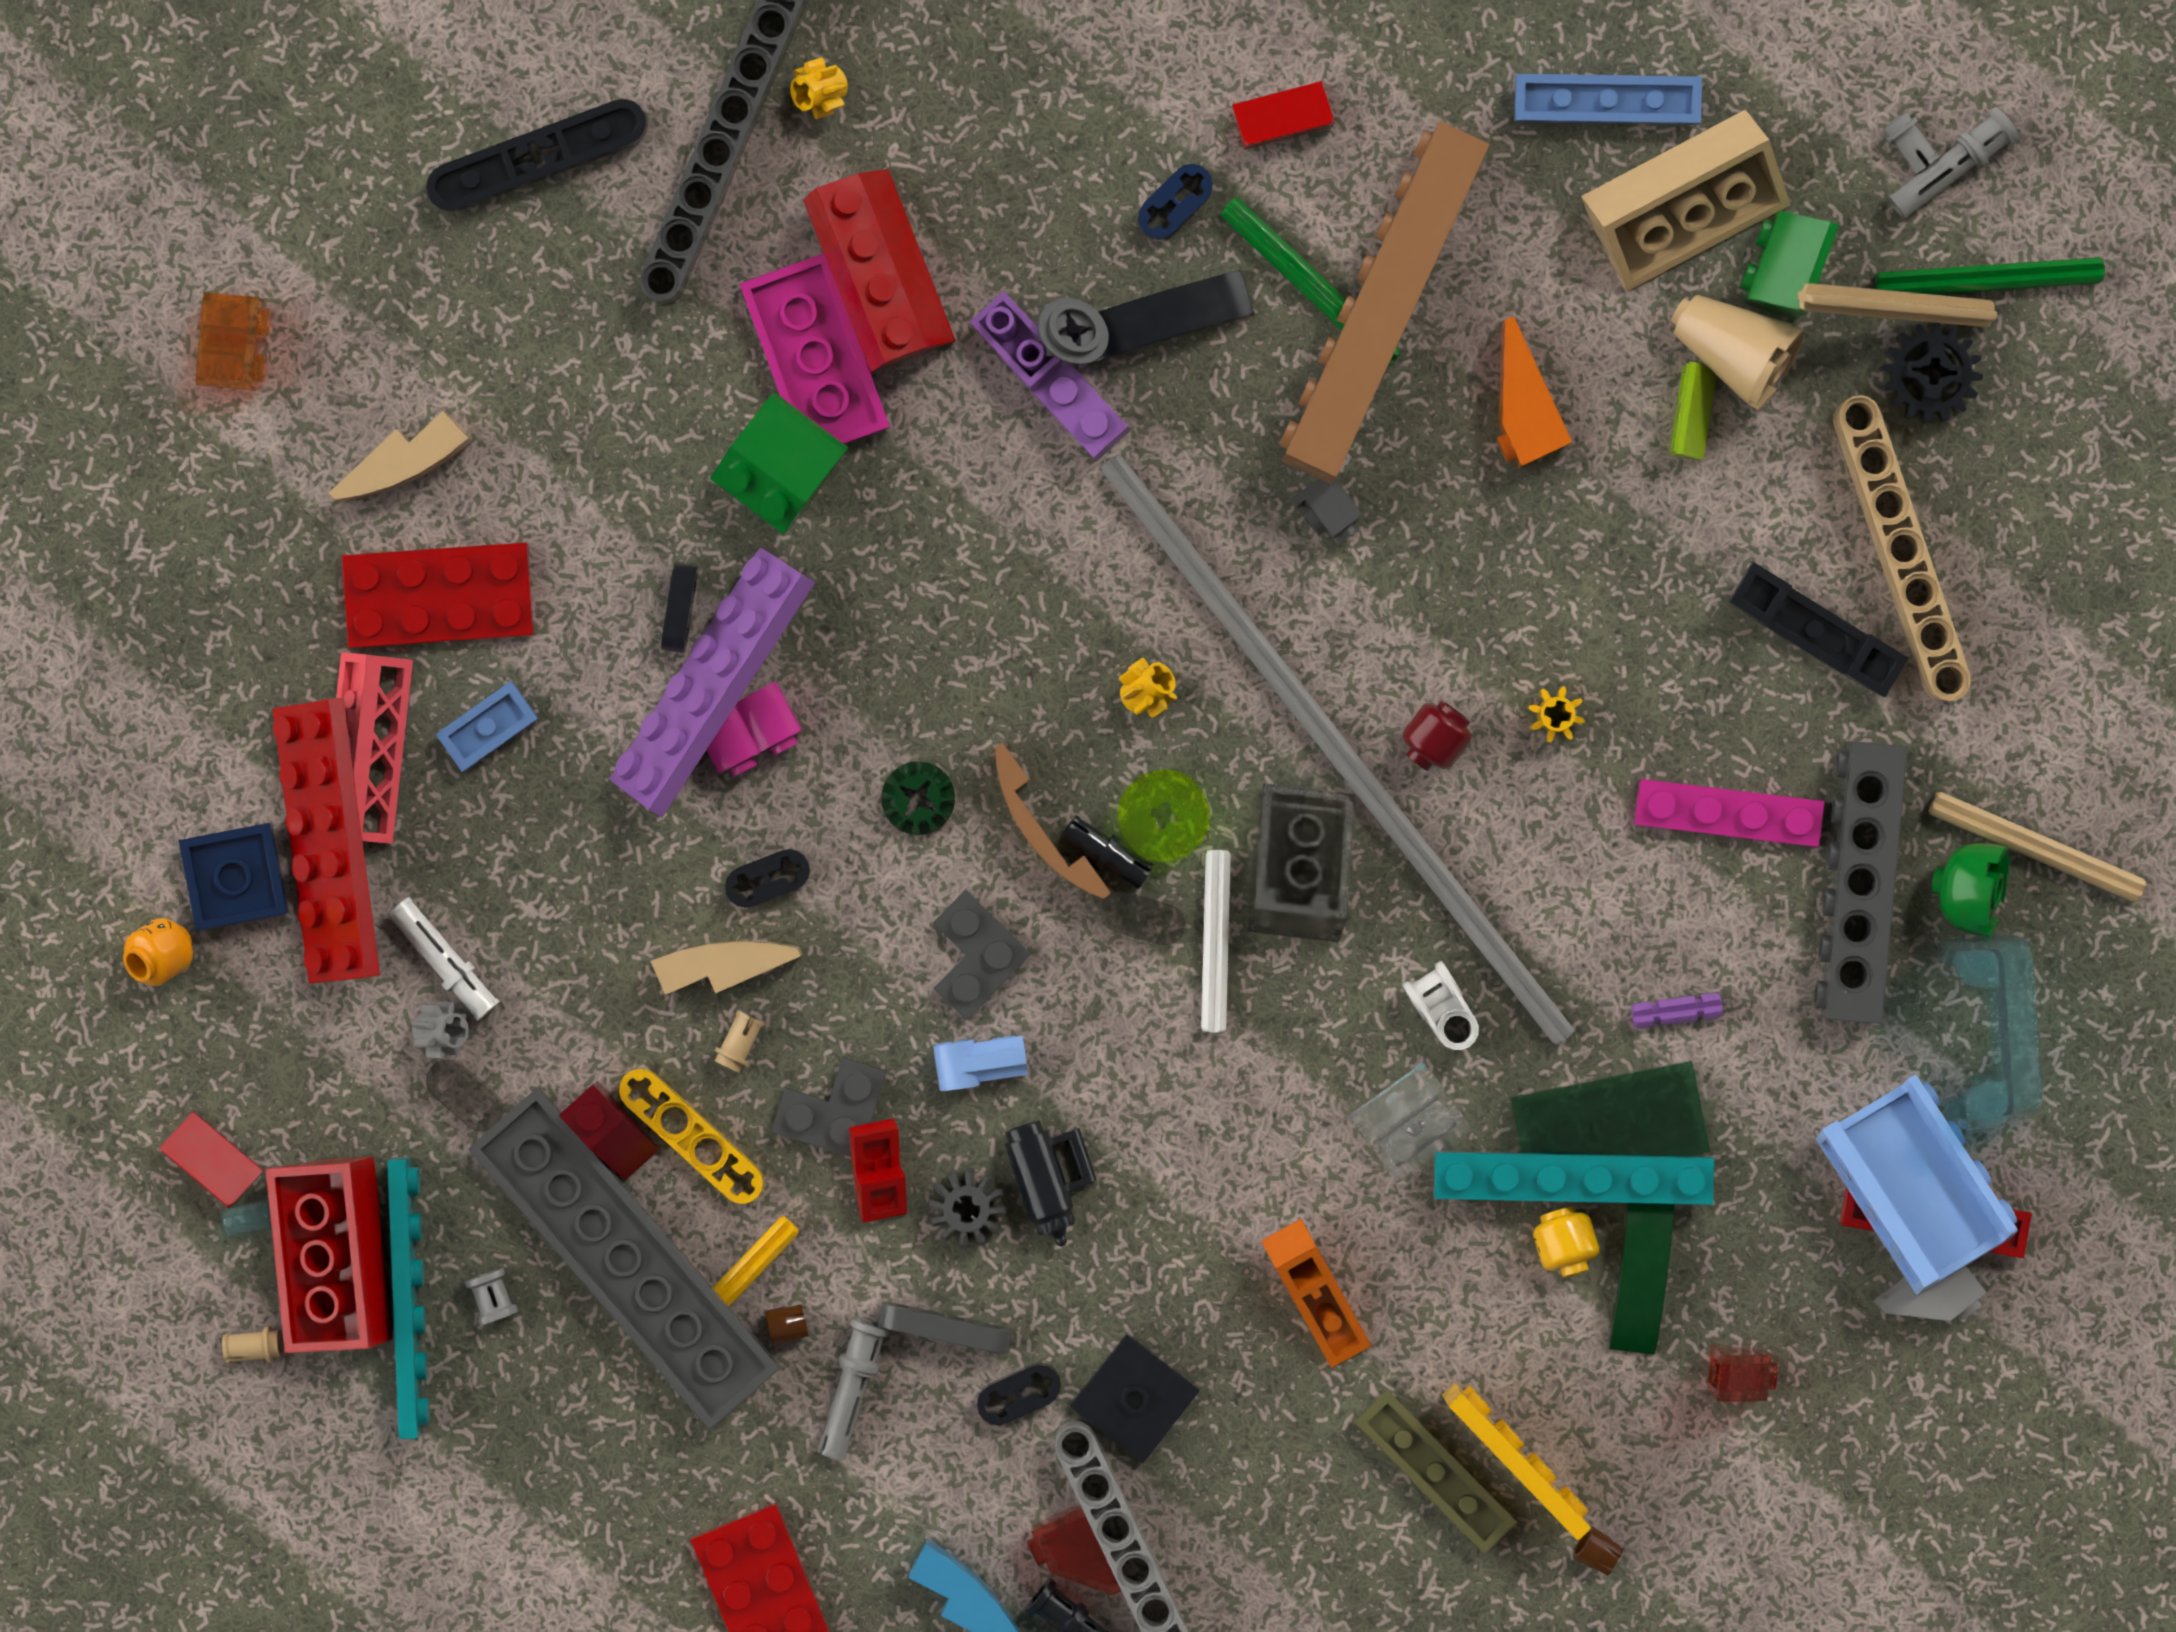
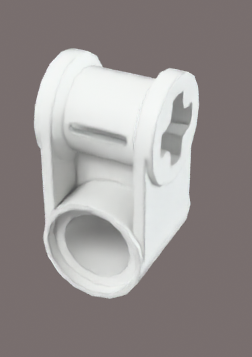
M1441 960L1435 963V970L1414 983L1407 981L1402 984L1422 1019L1427 1021L1443 1046L1452 1050H1463L1469 1048L1476 1041L1479 1033L1477 1020L1464 1001L1461 990ZM1441 983L1442 986L1440 988L1430 993L1426 997H1423V994L1426 991ZM1453 1016L1465 1018L1470 1026L1468 1037L1459 1043L1449 1041L1444 1033L1446 1021Z

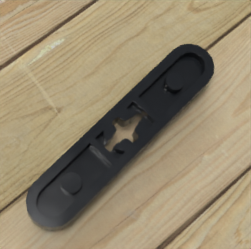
M619 99L440 165L428 176L426 183L427 195L431 202L443 211L454 212L463 210L637 144L646 134L648 126L646 115L642 108L632 100ZM533 143H537L541 149H550L558 145L561 147L560 151L551 152L544 157L545 165L541 168H537L533 162H524L517 167L514 166L515 161L523 159L530 154L529 146Z

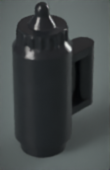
M1040 1120L1010 1129L1005 1132L1008 1143L1004 1145L1029 1219L1035 1224L1039 1235L1049 1234L1055 1239L1059 1247H1063L1067 1243L1065 1236L1067 1227L1075 1224L1072 1212L1074 1205L1069 1191L1097 1181L1080 1128L1050 1137L1048 1130H1043ZM1064 1141L1077 1180L1068 1183L1065 1181L1053 1146Z

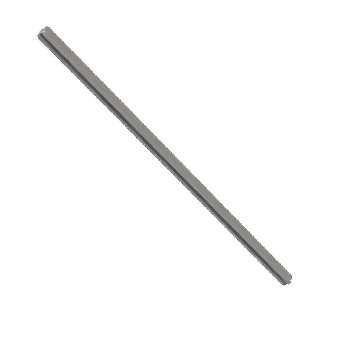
M1118 454L1108 460L1101 468L1106 478L1552 1043L1558 1045L1564 1042L1574 1032L1567 1019L1125 459Z

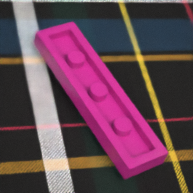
M1639 779L1634 825L1819 847L1825 801Z

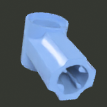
M1023 1035L993 1038L992 1040L974 1042V1039L958 1040L956 1043L945 1042L933 1045L939 1091L970 1088L981 1085L980 1082L1028 1075Z

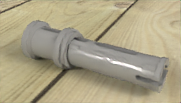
M1994 107L1989 111L1990 117L1972 131L1960 133L1958 139L1955 140L1957 144L1955 147L1923 169L1893 194L1887 196L1900 217L1906 220L1910 214L1943 191L1973 166L1976 169L1985 167L1989 164L1988 158L2009 142L2015 144L2020 140L2018 131L1998 107Z
M861 1317L851 1318L850 1326L853 1327L847 1350L845 1354L840 1355L838 1360L840 1363L839 1367L842 1369L840 1380L834 1394L823 1435L817 1448L818 1453L837 1460L846 1459L849 1442L855 1428L869 1379L874 1378L880 1368L876 1362L884 1337H889L891 1332L889 1329L878 1326V1322Z

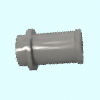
M1904 112L1883 128L1888 134L1885 139L1887 142H1894L1913 168V172L1917 174L1925 169L1926 166L1916 154V150L1921 151L1929 164L1933 163L1940 155L1934 151L1915 123L1918 121L1916 116L1910 118L1908 113Z

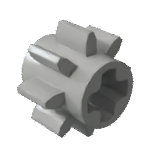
M437 1001L436 1005H422V1013L411 1023L412 1036L415 1040L413 1043L414 1047H427L426 1058L443 1059L445 1055L458 1056L460 1054L458 1047L462 1046L466 1039L469 1038V1029L466 1021L467 1015L464 1013H453L454 1002Z

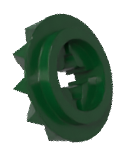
M915 761L899 766L887 777L882 789L881 802L885 816L894 827L907 834L925 835L938 830L948 821L955 806V791L951 780L943 770L931 763ZM929 780L931 783L927 788L926 797L931 801L930 804L936 807L935 811L919 806L907 816L906 812L909 809L907 806L910 803V799L900 789L901 786L907 789L918 790L921 785L924 786L926 781Z

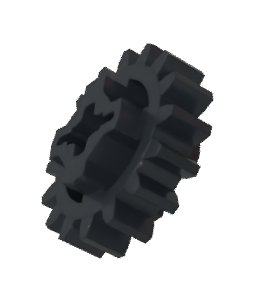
M1932 323L1929 333H1926L1923 326L1917 324L1912 327V339L1902 332L1896 336L1897 342L1901 347L1899 349L1894 347L1886 348L1884 353L1892 359V363L1881 366L1879 372L1890 375V381L1882 385L1881 389L1882 391L1894 390L1896 396L1891 400L1890 406L1893 408L1902 403L1906 405L1904 413L1906 419L1912 418L1918 411L1921 412L1922 424L1930 423L1934 413H1937L1941 422L1950 420L1949 408H1952L1959 414L1967 410L1962 401L1963 397L1967 399H1975L1978 393L1970 387L1971 382L1982 380L1983 374L1973 372L1972 365L1982 359L1980 355H1968L1966 350L1973 343L1971 339L1960 343L1956 341L1958 328L1953 327L1946 334H1941L1940 323ZM1924 343L1920 358L1916 361H1904L1906 355L1913 347ZM1945 347L1955 355L1959 365H1953L1945 355ZM1931 362H1934V370L1941 371V374L1949 375L1938 378L1932 384H1929L1928 376L1922 375L1921 372L1913 371L1927 367ZM1902 380L1909 381L1918 391L1917 399L1906 390ZM1947 385H1959L1955 393L1948 400L1938 403L1943 388Z

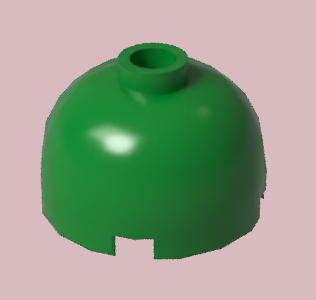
M1978 842L1964 845L1949 856L1945 867H1936L1932 880V893L1939 895L1942 913L1946 920L1957 929L1986 937L1994 935L2000 919L1991 917L1992 911L1998 908L2000 900L2004 904L2009 879L2010 856L2005 855L2009 850L2008 846Z

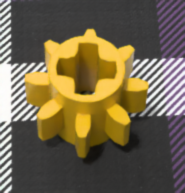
M823 57L805 62L804 67L793 71L796 77L791 82L790 93L793 102L802 112L812 109L814 118L819 119L833 114L836 109L844 107L845 104L842 99L847 94L848 83L845 74L837 65L826 67Z
M1141 658L1128 667V671L1119 677L1120 682L1123 684L1120 689L1121 700L1127 709L1136 715L1147 710L1149 716L1153 719L1167 710V706L1177 699V696L1173 693L1176 686L1175 677L1171 670L1159 661L1149 666L1147 661Z
M1561 686L1558 689L1556 697H1550V694L1545 689L1539 690L1543 702L1539 706H1527L1529 711L1537 713L1538 719L1529 727L1530 730H1537L1543 727L1547 730L1546 742L1549 743L1553 741L1555 732L1559 731L1562 732L1567 740L1573 739L1569 727L1573 723H1585V719L1575 716V707L1582 703V699H1574L1572 701L1566 699L1565 686ZM1558 701L1562 703L1561 711L1568 713L1566 721H1559L1554 728L1550 726L1551 718L1545 716L1544 713L1546 708L1554 707Z

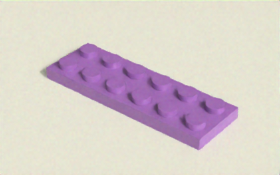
M760 547L755 556L745 564L742 576L729 596L720 602L716 616L704 634L694 642L691 654L678 674L674 675L668 682L666 692L654 711L644 719L640 732L628 751L623 753L618 759L615 771L609 780L648 810L663 817L815 582Z

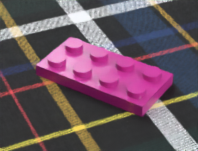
M824 253L739 284L779 395L844 445L890 428L865 356Z

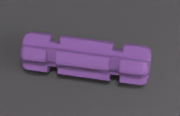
M1717 993L1700 994V998L1697 999L1694 996L1656 1000V1004L1651 1005V1002L1634 1003L1631 1006L1633 1025L1639 1029L1654 1027V1023L1658 1022L1662 1026L1698 1021V1017H1703L1704 1020L1720 1018L1723 1014L1722 1000L1720 994Z

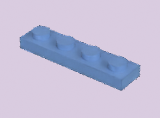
M1569 74L1515 75L1514 122L1701 124L1702 77Z

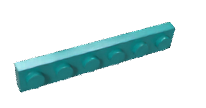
M1434 1151L1433 1198L1713 1205L1714 1158L1695 1156Z
M392 1157L387 1160L398 1432L399 1439H414L423 1433V1426L430 1425L429 1398H421V1380L428 1379L427 1352H419V1334L426 1333V1308L417 1304V1287H424L425 1271L423 1259L416 1260L415 1241H422L423 1223L421 1213H414L413 1195H420L421 1176L419 1167H412L411 1157Z

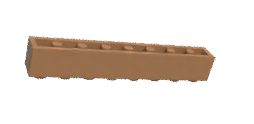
M1440 120L1433 133L1424 130L1413 156L1421 159L1414 175L1405 171L1394 197L1402 200L1395 216L1386 212L1375 236L1376 239L1383 241L1376 257L1369 254L1366 255L1356 277V280L1363 282V286L1357 298L1347 296L1336 320L1344 324L1338 340L1328 337L1317 361L1325 365L1318 382L1309 379L1298 404L1306 407L1299 424L1290 420L1279 443V446L1287 449L1282 462L1331 485L1335 481L1489 148V143Z

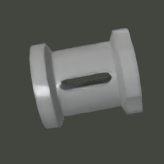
M503 1267L464 1281L466 1288L472 1289L481 1314L477 1318L479 1325L502 1319L519 1311L517 1304H511L502 1279L506 1274ZM488 1286L490 1287V1290L492 1292L495 1301V1306H493V1303L491 1301L487 1289Z

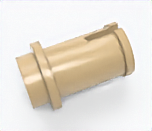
M737 1011L721 1048L716 1047L714 1050L718 1053L714 1061L740 1073L742 1066H748L749 1064L748 1061H745L764 1023Z
M265 1326L262 1332L223 1335L222 1351L226 1364L265 1359L267 1363H273L275 1358L283 1356L282 1333L280 1330H272L270 1326Z

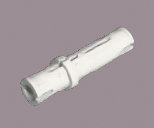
M410 897L403 900L388 913L387 918L392 920L415 949L443 979L442 987L447 992L452 990L474 1015L476 1021H479L499 1004L500 1001L491 994L473 973L475 967L470 961L465 963L439 931L434 928L415 906Z

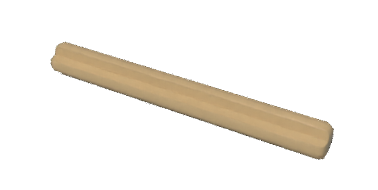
M1814 283L1804 284L1802 290H1799L1797 294V299L1800 300V308L1810 312L1976 327H1989L1992 320L1997 319L1998 313L1995 311L1994 302L1986 299Z
M1937 792L1929 805V814L1999 845L2008 846L2013 851L2127 900L2137 902L2145 890L2146 881L2141 877L1943 792Z

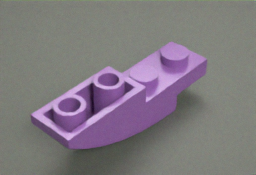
M1004 291L970 321V324L1096 462L1131 431L1125 422L1071 364L1063 366L1060 358L1055 355L1047 356L1045 344L1036 341L1039 332L1038 327Z

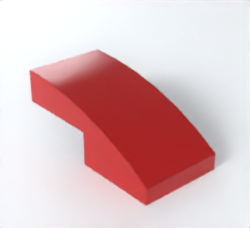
M894 1119L849 1127L852 1169L862 1222L866 1223L907 1214L906 1176L900 1167L899 1128Z

